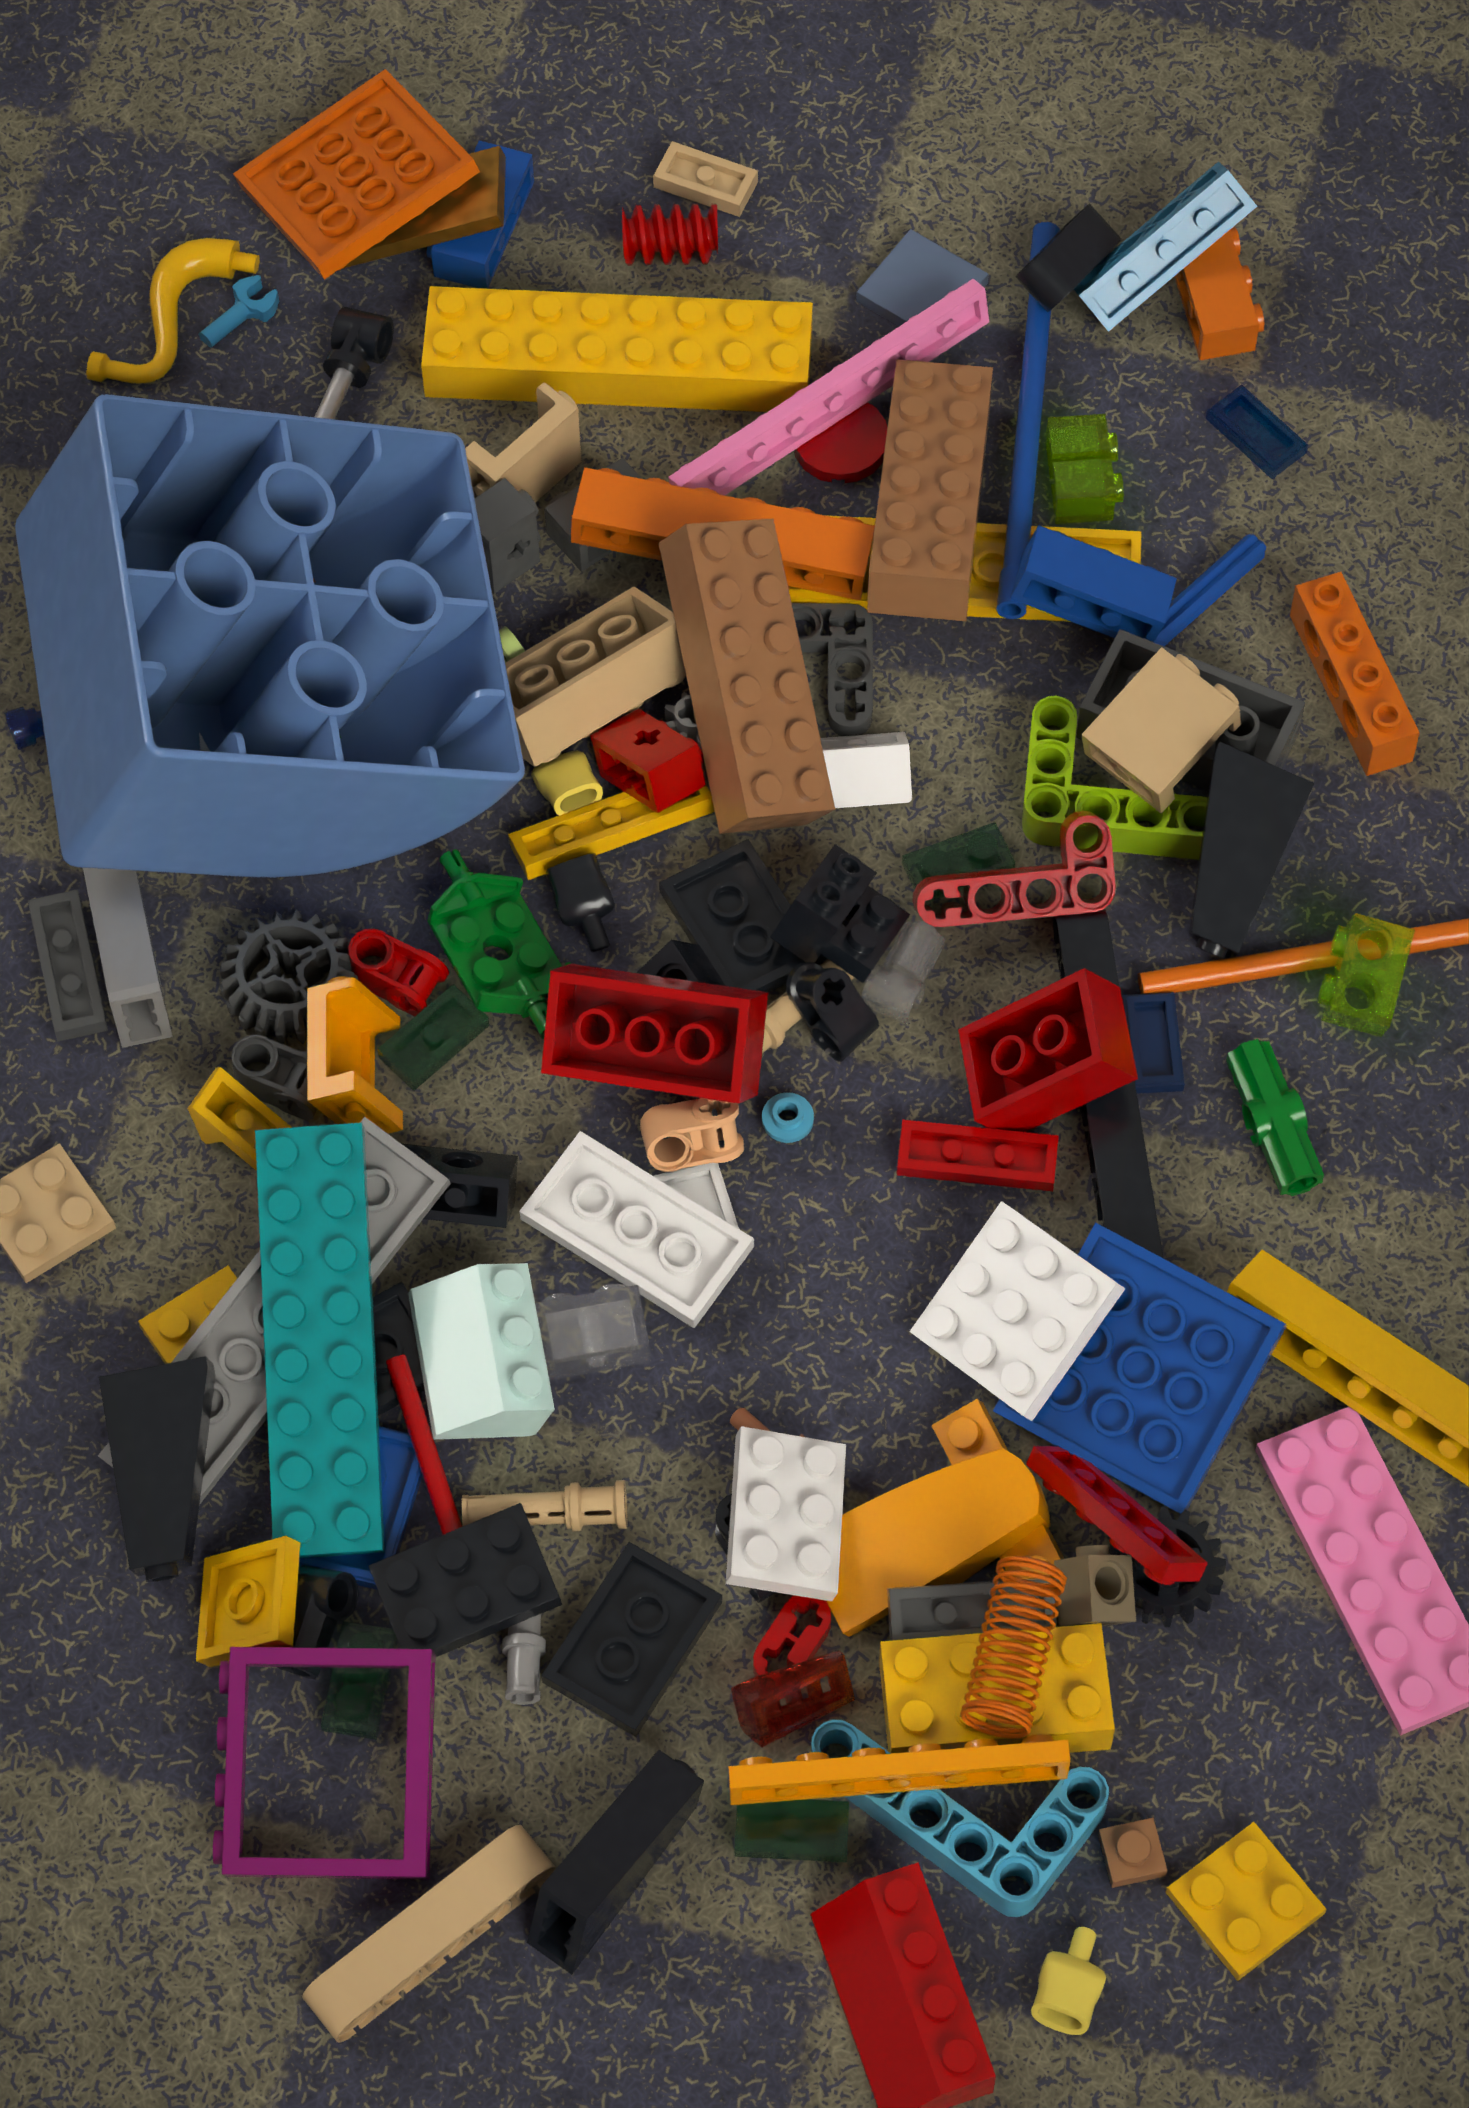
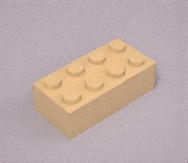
M634 586L506 662L505 665L523 759L534 767L541 763L552 761L560 755L561 751L582 738L591 737L590 735L601 730L604 725L622 714L638 709L645 700L665 688L674 687L681 683L686 676L673 612Z

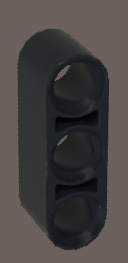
M1089 203L1015 277L1038 303L1049 312L1095 268L1122 238Z

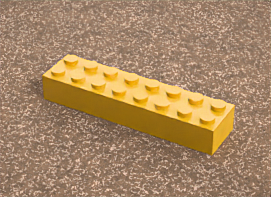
M430 286L421 362L425 397L537 402L536 388L545 382L555 391L567 393L576 404L768 412L792 397L797 391L809 385L813 303Z

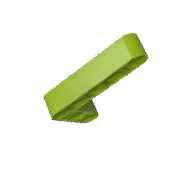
M1060 696L1045 697L1034 706L1022 815V830L1029 840L1040 845L1061 847L1060 828L1065 818L1074 812L1089 811L1103 818L1104 822L1108 825L1112 836L1113 852L1199 860L1203 831H1192L1188 827L1195 825L1204 826L1207 797L1174 794L1175 799L1160 813L1132 790L1072 785L1077 727L1076 708L1072 702ZM1055 725L1062 729L1053 731L1045 727ZM1045 768L1055 769L1058 772L1055 774H1048L1042 772L1041 770ZM1046 811L1055 816L1044 818L1036 813ZM1149 821L1155 824V826L1144 827L1137 822ZM1083 823L1073 833L1074 845L1079 849L1091 847L1098 838V830L1093 823Z

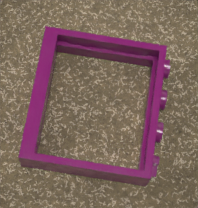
M230 1647L229 1661H221L219 1669L220 1694H228L227 1717H219L217 1724L218 1751H226L225 1773H217L215 1780V1806L224 1807L223 1830H215L213 1836V1863L222 1864V1875L227 1877L430 1879L436 1654L432 1649ZM249 1667L409 1668L403 1859L243 1857Z

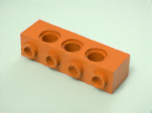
M1342 572L1295 585L1290 617L1366 776L1413 762L1420 732Z

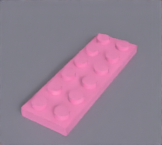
M1346 1407L1257 1443L1255 1451L1400 1736L1469 1707V1624L1359 1413L1350 1407Z

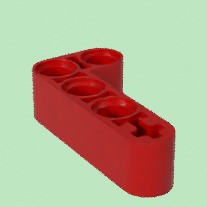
M1089 811L1074 812L1065 818L1060 828L1061 864L931 876L917 884L912 899L914 908L924 922L935 927L1091 913L1103 910L1111 904L1116 889L1110 829L1104 820ZM1083 823L1095 824L1098 830V838L1095 844L1086 849L1075 847L1073 842L1075 829ZM1087 874H1098L1102 880L1100 893L1092 899L1080 898L1077 892V885L1080 879ZM1036 879H1047L1052 887L1049 899L1041 904H1031L1028 902L1026 890L1029 884ZM985 884H996L1001 890L999 903L990 909L977 907L975 895L978 889ZM958 886H964L963 898L968 911L961 912L962 907L958 902H948L942 904L941 913L935 914L929 905L924 904L926 900L933 899V890L940 889L946 898L961 897Z

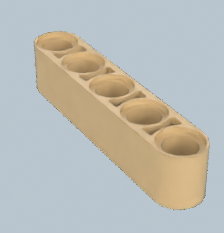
M515 1825L509 1828L317 1977L304 1991L303 2000L338 2043L348 2040L356 2034L353 2029L358 2025L362 2029L402 1998L399 1994L400 1991L404 1990L407 1994L446 1963L444 1957L447 1954L451 1958L491 1928L488 1923L493 1919L497 1923L535 1893L533 1887L538 1885L541 1888L543 1883L556 1870L555 1865L522 1825Z

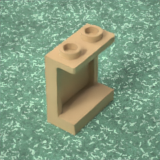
M545 382L536 388L539 420L497 457H494L475 441L465 448L474 498L506 478L517 491L525 490L536 503L582 462L579 409L575 401L563 391L557 392Z
M1162 647L1081 734L1085 755L1160 813L1175 799L1173 787L1227 728L1234 732L1241 725L1239 701L1230 690L1218 683L1213 687L1199 676V669L1187 657L1181 654H1177L1174 657Z

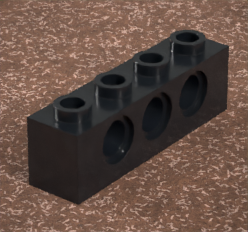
M401 1143L447 1177L451 1183L423 1219L501 1228L507 1227L515 1205L518 1156Z

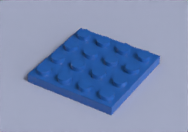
M1095 1222L1078 1255L1125 1288L1124 1292L1033 1421L1022 1416L1001 1399L998 1400L993 1412L1049 1443L1069 1451L1070 1454L1081 1457L1092 1463L1102 1472L1181 1514L1184 1510H1188L1287 1325Z

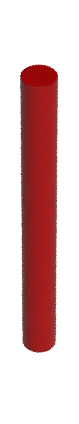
M406 1355L395 1356L388 1359L386 1365L442 1535L463 1526Z

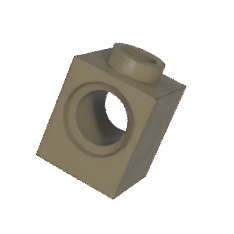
M1089 1545L1076 1547V1557L1054 1561V1566L1059 1568L1067 1577L1064 1593L1059 1595V1598L1062 1600L1061 1605L1057 1606L1059 1612L1058 1627L1102 1623V1627L1136 1622L1131 1555H1109L1108 1545Z

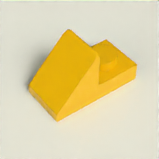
M221 1067L215 1068L187 1108L199 1136L205 1144L223 1142L256 1171L255 1130L292 1128Z

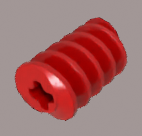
M711 203L707 217L702 216L698 204H692L687 218H684L679 204H673L669 218L664 217L659 204H654L650 218L645 217L640 204L635 205L631 218L626 217L622 207L623 257L627 266L633 265L637 252H641L646 265L652 264L656 252H660L665 265H670L675 251L679 252L684 265L690 264L694 251L698 252L702 264L708 265L712 252L717 251L718 254L717 204Z

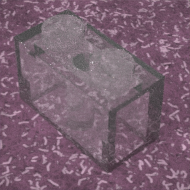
M608 1284L598 1288L594 1293L573 1296L570 1293H557L546 1297L543 1302L535 1303L549 1380L650 1363L649 1339L638 1285L626 1287L623 1284Z

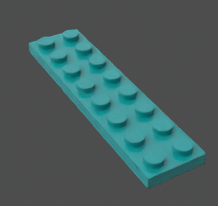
M362 1123L255 1130L272 1537L275 1539L288 1536L301 1542L299 1558L384 1553L364 1126Z

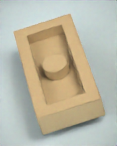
M673 141L653 175V184L656 189L709 207L711 203H716L718 210L738 217L741 216L758 183V170Z

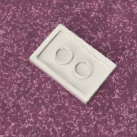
M740 1427L735 1439L726 1584L826 1601L834 1600L838 1594L846 1444Z

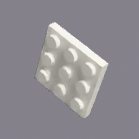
M1001 1201L910 1332L1022 1416L1033 1421L1125 1288Z

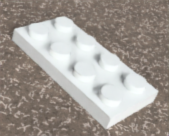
M581 1131L519 1211L522 1221L693 1328L697 1326L754 1248L753 1237Z

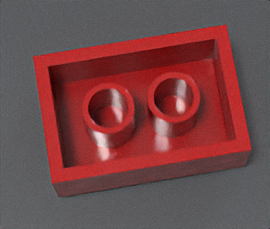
M1086 968L958 1029L974 1121L987 1128L1026 1132L1138 1079L1121 989L1119 986Z

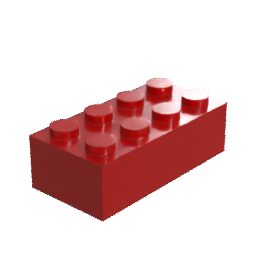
M568 964L551 970L541 1073L740 1104L758 1095L768 992L577 964Z

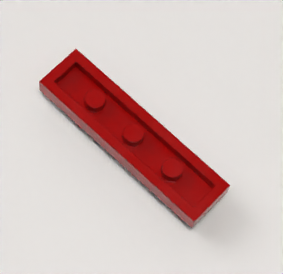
M1033 1446L1026 1465L1043 1479V1486L1049 1491L1063 1496L1076 1508L1075 1512L1081 1519L1100 1528L1110 1537L1109 1542L1114 1548L1131 1555L1144 1567L1143 1571L1150 1579L1164 1585H1173L1174 1582L1200 1581L1208 1562L1096 1466L1075 1454H1070L1069 1451L1059 1446Z

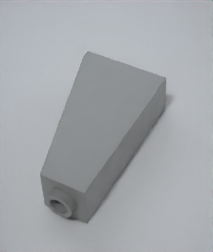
M83 868L107 994L122 1048L173 1037L137 871Z

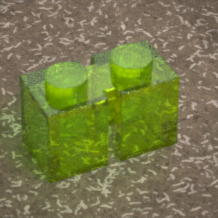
M1106 414L1048 417L1045 446L1050 480L1054 479L1055 483L1051 484L1055 524L1113 521L1115 503L1123 502L1124 488L1122 474L1113 473L1112 462L1118 461V440L1116 432L1108 433Z

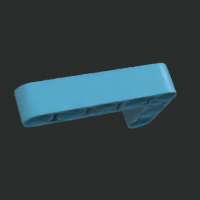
M835 1719L823 1722L817 1727L812 1736L811 1752H821L829 1744H842L851 1752L848 1757H852V1753L859 1749H884L852 1724L844 1720ZM884 1749L886 1754H891L886 1749ZM1090 1767L1071 1769L1068 1772V1778L1060 1779L1012 1842L1008 1841L940 1789L844 1797L998 1912L1008 1917H1020L1028 1914L1036 1907L1100 1824L1106 1811L1109 1787L1106 1779L1098 1771ZM1082 1790L1091 1793L1097 1803L1093 1807L1081 1809L1073 1806L1067 1796L1074 1791ZM928 1809L935 1812L940 1821L935 1826L922 1828L915 1825L910 1816L915 1811ZM1052 1833L1062 1840L1064 1846L1057 1851L1046 1852L1035 1844L1034 1839L1040 1834ZM966 1842L975 1843L984 1850L985 1855L980 1860L974 1862L965 1861L956 1854L955 1849L960 1844ZM1010 1876H1019L1026 1880L1030 1890L1019 1896L1011 1895L1002 1888L1000 1882Z

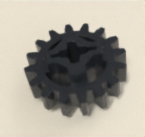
M1167 1506L1161 1507L1158 1520L1183 1542L1188 1544L1208 1564L1198 1584L1186 1594L1178 1596V1591L1185 1584H1195L1196 1582H1174L1173 1585L1160 1584L1150 1579L1144 1573V1567L1132 1557L1135 1608L1138 1606L1143 1609L1142 1622L1148 1624L1154 1614L1161 1615L1164 1627L1171 1626L1173 1615L1180 1614L1182 1619L1189 1624L1193 1621L1194 1606L1204 1612H1208L1212 1604V1598L1209 1594L1220 1595L1224 1581L1218 1575L1224 1574L1226 1559L1214 1556L1220 1552L1222 1542L1220 1538L1206 1541L1205 1536L1209 1524L1203 1521L1197 1526L1192 1527L1188 1524L1190 1512L1184 1510L1178 1520L1170 1519ZM1110 1544L1109 1553L1111 1555H1129L1117 1550ZM1139 1584H1144L1153 1594L1145 1591Z

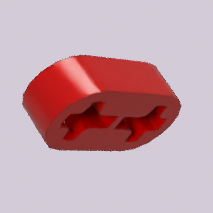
M794 1595L785 1603L756 1647L753 1655V1673L757 1681L764 1688L772 1691H784L791 1688L800 1679L831 1629V1609L827 1601ZM809 1609L816 1610V1622L819 1626L815 1627L809 1624L805 1627L799 1638L794 1636L793 1634L797 1628V1616L794 1613L797 1611L805 1615ZM786 1645L792 1648L787 1656V1666L790 1670L787 1672L779 1669L774 1675L768 1673V1661L765 1657L768 1655L776 1659Z

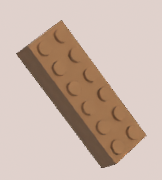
M896 360L869 568L867 613L956 621L967 620L989 424L993 367Z
M774 519L685 524L659 542V548L719 834L807 825L835 810Z

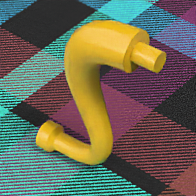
M215 238L190 240L171 249L159 261L152 276L149 293L156 341V353L153 359L146 364L135 365L110 360L107 354L93 351L87 363V379L97 382L112 379L141 384L151 383L164 377L172 368L177 356L178 300L186 285L193 280L203 277L233 279L236 270L256 274L260 263L259 255L240 252L239 241Z

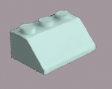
M528 1263L476 1264L410 1289L408 1296L433 1440L536 1435L555 1408Z

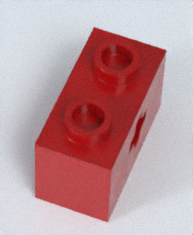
M639 708L590 735L600 776L656 813L665 810L706 786L702 770L704 758L699 745L692 738H686L670 728L663 720H657Z

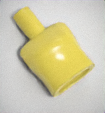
M577 750L564 754L560 753L554 760L541 763L533 768L532 777L537 789L551 803L558 816L602 799V786L593 775L584 752Z
M1087 1927L1076 1928L1068 1954L1057 1951L1047 1953L1040 1971L1038 1991L1031 2009V2015L1042 2025L1065 2034L1082 2035L1088 2030L1094 2007L1106 1981L1105 1972L1089 1962L1097 1936L1092 1929Z

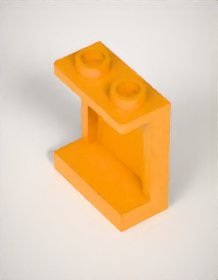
M335 977L326 984L307 988V1101L335 1124L360 1123L366 1117L388 1134L402 1131L403 1111L375 1088V1037L379 1033L399 1029L400 1016L356 978Z

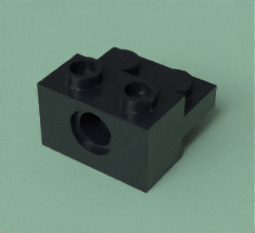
M835 844L793 901L770 938L805 962L815 963L818 957L823 955L864 983L910 914L897 906L891 899L869 886L877 872L862 863L856 856L849 854ZM848 915L851 916L850 922L847 926H844L842 923Z

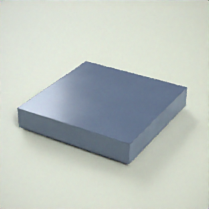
M910 229L856 292V302L897 326H901L911 317L918 315L944 298L949 292L958 289L971 279H975L985 287L988 284L989 274Z

